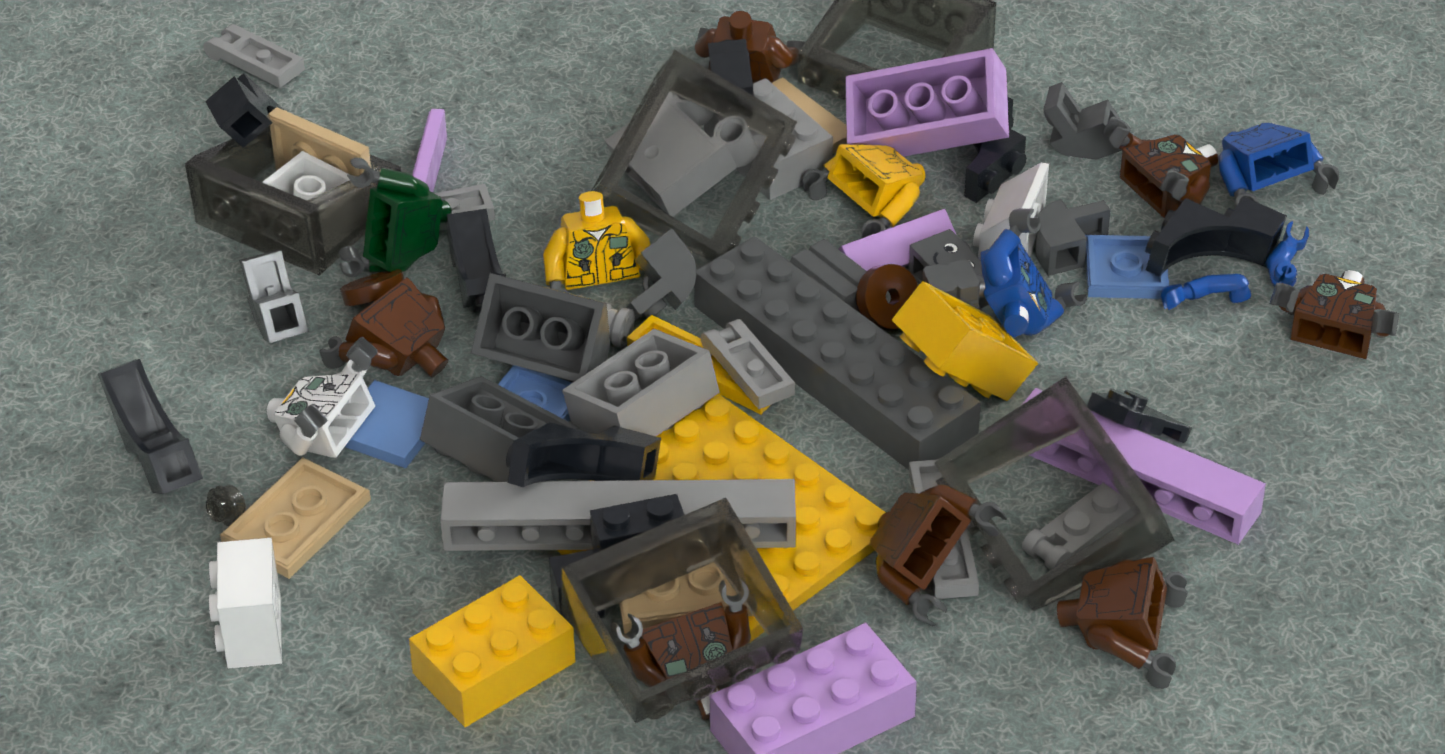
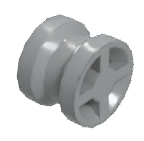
M607 303L610 341L614 347L625 348L627 337L633 332L634 311L626 307L620 310L613 309L611 304Z

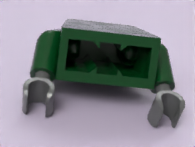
M353 158L350 160L352 166L365 170L360 176L347 174L352 184L358 188H364L373 182L377 183V187L370 188L363 257L360 256L359 251L355 247H343L339 250V255L343 261L348 263H340V268L346 276L352 278L361 274L363 269H369V272H392L400 269L402 272H405L418 258L435 250L438 245L440 224L445 222L447 214H452L451 207L446 200L429 191L428 185L408 173L381 168L380 172L370 168L364 159Z

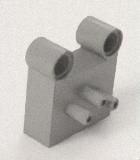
M685 76L677 80L670 92L605 140L616 164L670 218L737 167L750 164L758 153V147L747 123L739 116H729L720 120L715 125L712 137L699 127L713 117L715 107L704 83L697 76Z

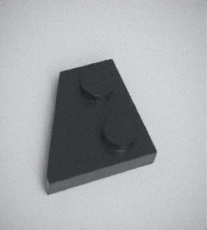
M1110 388L1108 393L1092 392L1086 408L1123 426L1139 429L1158 436L1163 433L1182 443L1187 441L1192 427L1146 406L1148 399L1130 390H1125L1123 393Z

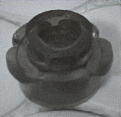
M216 486L215 489H210L207 494L206 510L212 520L223 522L224 525L230 526L245 512L246 504L243 495L235 486Z

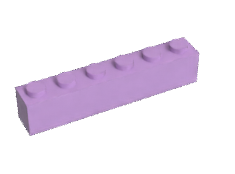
M1035 388L1011 417L1009 447L1097 485L1105 483L1125 497L1238 545L1261 514L1266 483L1136 429L1123 426L1096 412Z

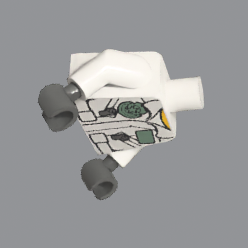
M364 337L359 338L348 350L346 356L350 360L342 372L334 375L304 377L297 382L285 399L273 398L270 400L267 407L268 419L270 422L277 424L282 442L294 454L302 456L307 452L336 458L374 409L375 404L363 376L370 367L371 359L377 354L378 350Z

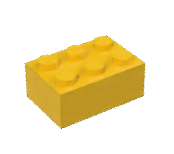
M924 281L919 284L892 318V321L903 331L900 338L909 347L917 352L922 351L927 356L924 363L931 370L942 377L947 373L954 381L965 388L970 384L986 398H990L993 394L1008 401L1038 365V362L992 316Z
M521 575L409 638L413 674L464 727L476 722L576 662L573 626Z

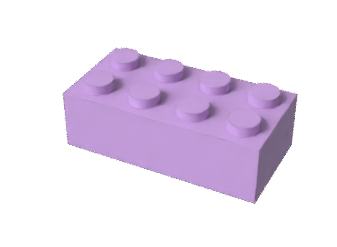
M993 48L846 76L847 144L885 145L894 148L904 157L1009 138L1006 68Z
M864 623L711 694L710 731L728 754H839L915 717L917 682L868 624Z

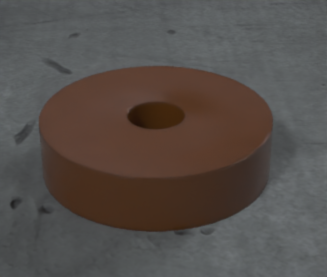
M886 264L872 267L859 281L856 294L858 309L864 317L882 330L898 329L899 327L892 321V318L912 295L918 284L914 276L900 265ZM887 291L890 293L891 296L889 303L886 300Z
M396 269L392 272L383 271L352 281L340 288L345 306H354L376 301L404 280L402 270Z

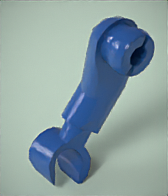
M1293 221L1288 223L1283 241L1268 256L1266 265L1274 287L1276 283H1284L1294 286L1296 283L1297 270L1290 261L1298 250H1302L1306 246L1309 237L1307 226L1303 239L1297 240L1290 233Z
M1241 274L1207 275L1184 283V287L1181 284L1166 286L1161 291V299L1164 309L1168 308L1170 310L1185 299H1199L1211 293L1229 292L1230 301L1232 303H1239L1251 298V290L1248 288L1249 282L1247 278Z

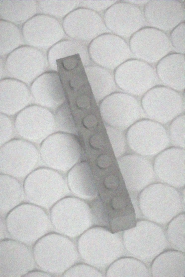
M795 479L542 481L525 487L507 482H444L440 520L444 551L592 549L590 510L677 494L688 523V537L667 542L654 549H671L744 538L746 548L796 547Z

